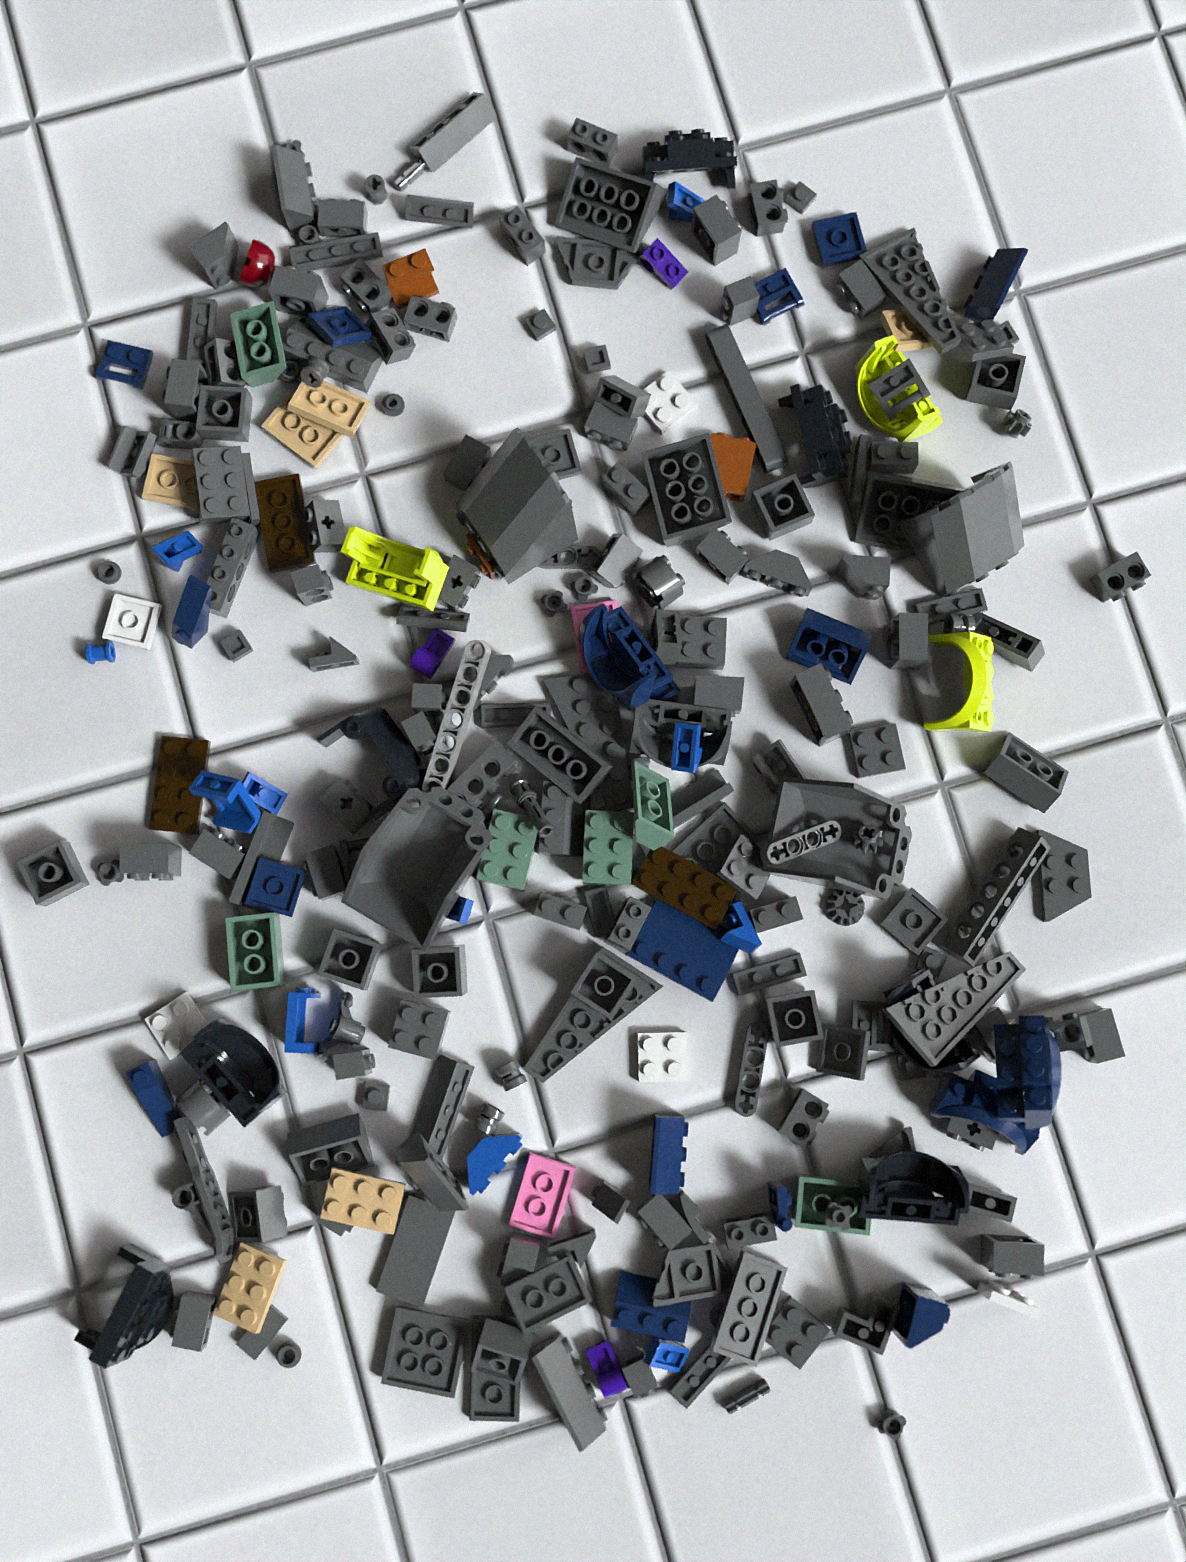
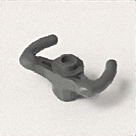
M348 991L341 993L337 1000L338 1017L337 1019L333 1018L329 1025L328 1032H331L330 1035L319 1043L317 1056L320 1061H327L332 1056V1052L328 1049L343 1042L352 1046L354 1044L359 1045L363 1039L366 1028L362 1026L361 1022L352 1019L349 1008L353 1005V996Z

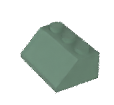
M271 301L230 313L241 378L252 388L274 382L287 368L274 302Z
M633 761L631 763L636 842L656 850L674 838L669 779Z

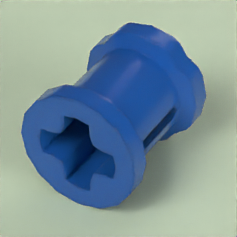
M112 641L102 645L86 644L85 650L88 663L95 664L96 661L107 660L108 662H115L116 651Z

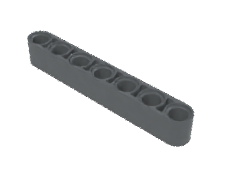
M724 324L705 332V339L748 438L752 442L757 443L755 453L763 471L767 474L787 466L788 458L730 327L728 324Z

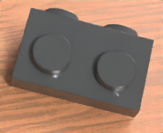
M124 425L107 467L124 477L140 478L146 470L149 454L155 448L154 442L157 436L149 431H136L128 425Z
M781 739L752 756L755 769L758 773L764 775L767 780L766 785L773 794L776 793L777 795L781 777L807 779Z

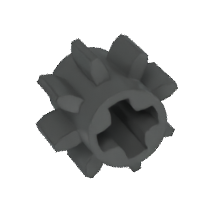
M1017 409L1015 413L1009 410L1002 422L1005 424L1003 427L1004 432L1012 438H1017L1019 435L1025 437L1032 426L1029 423L1031 420L1030 415L1021 409Z
M873 824L860 825L859 832L853 833L855 849L860 848L863 854L876 853L877 847L883 846L882 830H876Z

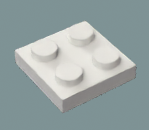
M669 370L644 389V391L651 394L645 416L661 435L698 406L696 401Z
M114 594L102 638L107 641L150 651L162 606L158 603Z
M188 992L183 993L144 1019L169 1060L179 1056L180 1052L195 1040L194 1036L208 1025Z
M686 1032L638 1033L639 1082H688Z
M989 1280L988 1284L979 1282L977 1291L988 1300L1038 1319L1040 1309L1033 1305L1034 1300L1028 1298L1027 1295L1013 1289L1010 1293L1008 1289L1003 1288L1004 1286Z

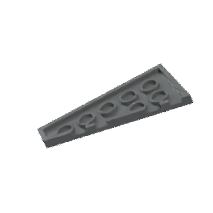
M913 227L859 255V260L863 261L891 300L938 353L942 355L959 346L961 337L953 318L947 312L946 301L944 298L942 299L939 293L940 287L929 261L923 255V247L921 243H918L917 233Z
M589 673L544 679L543 681L567 729L615 767L601 786L598 787L609 811L634 809L617 697L614 698L610 693L599 687Z
M602 947L599 953L638 978L632 990L612 1020L571 994L523 1070L544 1083L661 989L663 985L605 947Z
M1009 951L891 1005L882 1011L924 1060L933 1067L942 1060L1026 969Z

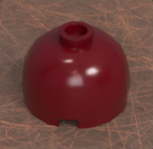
M252 240L238 282L248 287L261 288L267 284L270 278L272 279L276 267L275 255L268 245L259 240Z

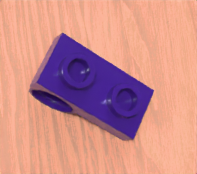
M658 238L640 255L639 259L644 268L651 273L655 272L671 290L688 274L687 269Z
M433 629L423 647H420L415 652L410 662V667L431 680L455 643V638L440 629Z
M609 1339L586 1349V1354L605 1399L629 1389Z

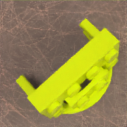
M892 335L875 341L854 366L857 371L856 388L860 406L874 427L881 433L896 438L898 442H907L934 431L943 420L940 417L939 409L934 407L929 397H923L902 410L903 414L900 412L896 414V418L890 421L871 388L867 385L868 382L878 379L906 360L901 351H894L893 347L898 341ZM915 383L894 398L898 403L919 388ZM891 400L887 401L890 407H892L893 403Z
M355 526L349 527L340 551L353 560L345 581L347 584L363 591L426 610H434L449 569L443 563L437 551L425 547V550ZM388 553L386 562H385L384 567H383V569H382V568H381V565H382V563H383L385 554Z
M973 632L928 635V642H934L935 648L956 646L963 652L964 703L957 712L948 718L924 722V729L935 732H991V725L994 720L991 712V702L994 697L991 688V678L994 674L993 666L991 665V655L993 654L994 646L991 638Z

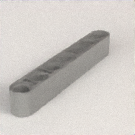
M472 640L467 643L422 784V791L430 790L433 781H436L439 786L446 790L449 788L491 654L489 644L483 640ZM477 644L483 649V653L479 658L473 653V648ZM469 667L473 668L476 673L472 681L466 677V671ZM462 690L468 693L466 703H462L459 699V693ZM454 713L459 714L461 717L459 726L454 725L452 722ZM447 736L452 737L454 740L452 748H448L445 745V738ZM440 758L444 759L447 763L445 771L438 767Z

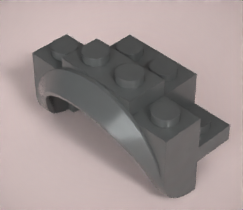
M649 699L648 702L635 708L630 753L644 754L656 763L671 768L675 722L701 724L699 745L705 746V750L698 767L707 764L724 766L732 730L731 710ZM650 725H655L656 730L652 728ZM704 733H712L711 735L704 736Z

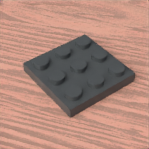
M397 1305L381 1384L454 1399L470 1320Z

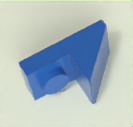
M676 181L669 183L667 197L669 219L692 222L693 208L705 200Z
M185 531L152 547L153 553L168 568L176 572L180 571L183 561L201 553L203 549L202 544L189 531Z
M675 722L671 770L688 773L696 772L705 750V746L699 745L701 724Z
M247 772L242 781L255 804L275 815L278 814L288 795L287 793L250 772Z
M459 896L446 918L467 924L474 901Z
M741 901L732 904L727 909L725 915L727 924L733 930L728 931L720 938V941L749 954L753 953L762 943Z
M653 1336L643 1362L651 1367L680 1373L690 1349L675 1341Z

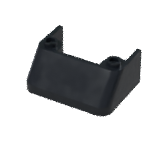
M374 707L347 717L317 739L327 748L344 735L351 740H357L368 734L393 770L382 783V789L388 799L368 812L372 818L378 820L396 806L409 788L422 789L427 768L389 713L384 708Z

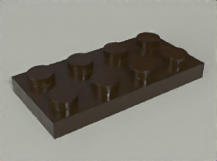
M300 474L254 482L269 571L273 573L317 564L315 553H312L311 545L308 543V527L303 518L306 503Z
M162 736L149 830L199 835L203 797L193 795L189 787L202 770L207 771L211 741Z
M662 846L656 850L650 849L631 884L715 931L738 891L720 877Z

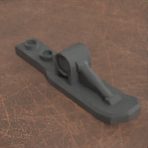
M185 1116L174 1120V1132L181 1141L183 1147L182 1155L185 1162L189 1164L193 1182L175 1189L172 1194V1202L177 1208L189 1211L202 1227L204 1226L208 1230L214 1242V1256L217 1262L222 1264L232 1259L235 1247L233 1224L215 1173L208 1162L197 1128ZM185 1190L190 1194V1201H187L184 1197Z

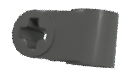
M160 419L158 421L160 431L159 437L155 441L158 446L193 449L199 448L203 444L204 439L201 438L193 423L170 419ZM194 432L191 438L186 439L188 434Z

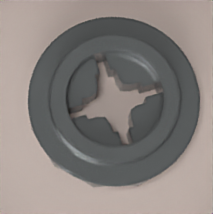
M837 889L828 897L826 909L833 922L842 926H850L859 922L864 915L865 902L861 894ZM844 896L848 904H855L854 907L849 909L848 917L845 910L836 909V907L843 904Z

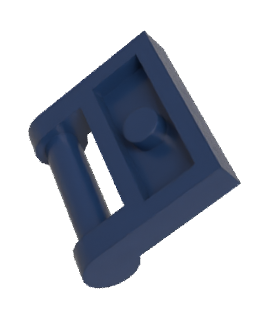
M786 268L754 283L760 296L756 312L763 326L769 324L771 319L795 307L798 309L805 304L802 295ZM788 294L792 297L791 300L769 311H766L764 307Z
M107 340L100 366L96 370V378L103 381L109 379L130 384L134 388L142 390L145 386L154 353L149 349ZM110 366L138 373L135 376L111 371Z

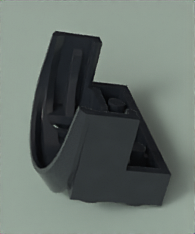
M924 967L914 971L883 993L887 999L885 1008L935 986L936 984L932 979L933 975L930 970ZM886 1016L890 1034L898 1049L916 1066L929 1072L933 1079L963 1070L980 1058L978 1051L973 1048L967 1036L964 1035L936 1066L931 1067Z
M133 1244L122 1246L117 1256L135 1265L102 1332L100 1333L93 1329H88L86 1332L79 1330L74 1338V1341L92 1351L88 1360L104 1369L128 1360L136 1349L153 1341L164 1329L172 1311L173 1286L170 1279L171 1275H169L172 1266ZM147 1311L144 1321L138 1328L135 1324L139 1316H143Z

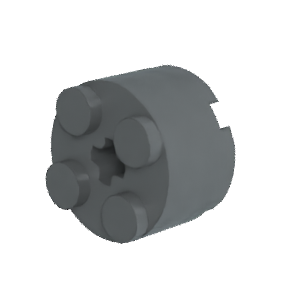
M665 555L654 557L632 573L633 582L638 580L639 586L636 587L638 592L652 608L657 606V609H664L683 595V586L686 584L685 580L679 573L673 571L671 563Z
M197 1079L175 1099L176 1103H183L180 1109L198 1129L200 1127L207 1129L203 1133L206 1136L210 1135L231 1116L226 1106L207 1084L200 1079Z

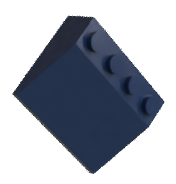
M656 899L631 950L628 951L626 956L704 999L713 1002L739 949L720 941V938L731 930L719 924L715 931Z

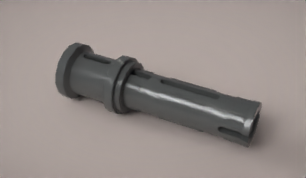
M517 778L509 786L511 794L516 796L518 806L521 809H525L539 836L543 838L550 836L553 833V826L549 823L537 803V794L530 789V783L526 778Z

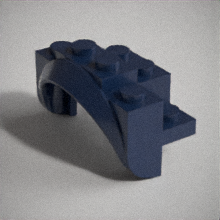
M602 604L593 609L583 619L578 641L582 645L583 657L588 672L599 687L610 693L614 698H619L628 711L648 702L651 691L672 681L673 676L622 606L608 612V608L605 604Z
M1045 1015L1019 1016V1024H994L999 1122H1025V1129H1038L1050 1125L1060 1093L1062 1066L1060 1050L1055 1038L1046 1028Z
M977 1069L968 1079L954 1073L940 1077L938 1092L929 1104V1115L936 1118H960L987 1126L1012 1141L1011 1144L1015 1145V1153L1024 1155L1039 1139L1040 1128L1025 1129V1122H999L997 1079Z

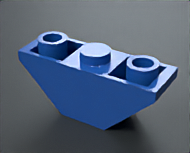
M520 1133L486 1135L467 1156L469 1193L472 1196L477 1191L482 1194L491 1183L487 1180L494 1172L498 1175L507 1164L504 1161L507 1155L511 1153L514 1156L523 1144L520 1140L523 1136Z

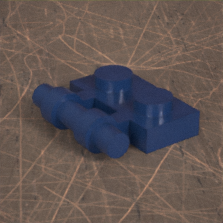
M768 1181L769 1207H771L774 1225L781 1231L787 1232L793 1226L792 1220L787 1217V1212H789L788 1205H792L791 1191L787 1190V1186L778 1181Z

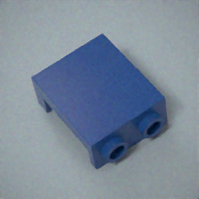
M202 770L189 787L193 795L211 799L217 807L218 812L212 819L214 825L250 834L261 819L262 814L240 779Z
M296 988L295 992H288L284 1053L310 1054L317 1052L319 1042L304 1041L307 998H321V993H315V988Z

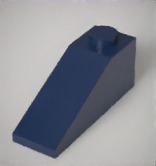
M192 575L188 577L172 622V638L179 644H184L191 649L208 632L211 586Z
M157 1060L147 1061L127 1071L126 1075L136 1097L162 1138L173 1133L175 1127L174 1120L182 1117Z

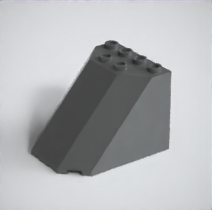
M518 427L515 428L455 504L458 510L456 514L457 519L462 526L465 525L467 527L468 533L479 544L488 562L492 560L495 565L493 569L500 580L504 578L508 585L578 540L571 501L561 487L555 471L529 435L525 432L522 433Z
M1010 461L972 476L971 479L974 484L949 500L934 506L925 513L897 523L938 595L948 594V596H951L960 591V587L966 584L982 581L989 576V571L993 569L998 570L1009 563L1007 560L1016 556L1019 553L1018 551L1025 545L1013 465Z
M781 777L777 789L776 804L772 813L773 818L768 834V842L819 822L832 820L840 825L841 836L833 843L783 863L766 864L763 862L762 871L774 876L887 900L891 895V889L903 882L909 845L912 838L910 826L905 825V817L907 815L905 806L856 783ZM873 824L876 830H882L883 846H878L876 853L863 854L860 848L855 849L853 833L859 832L860 825ZM831 828L828 831L821 832L822 835H828L831 832ZM811 832L807 835V842L810 845L814 842V835ZM791 839L788 843V849L790 852H794L796 845ZM773 850V852L770 853V856L772 857L773 854L781 853V851Z
M441 786L431 787L430 790L420 791L418 788H409L362 848L341 902L425 952L492 840L490 830H487L484 824L485 817L483 812L469 805L468 802L458 796L452 795Z

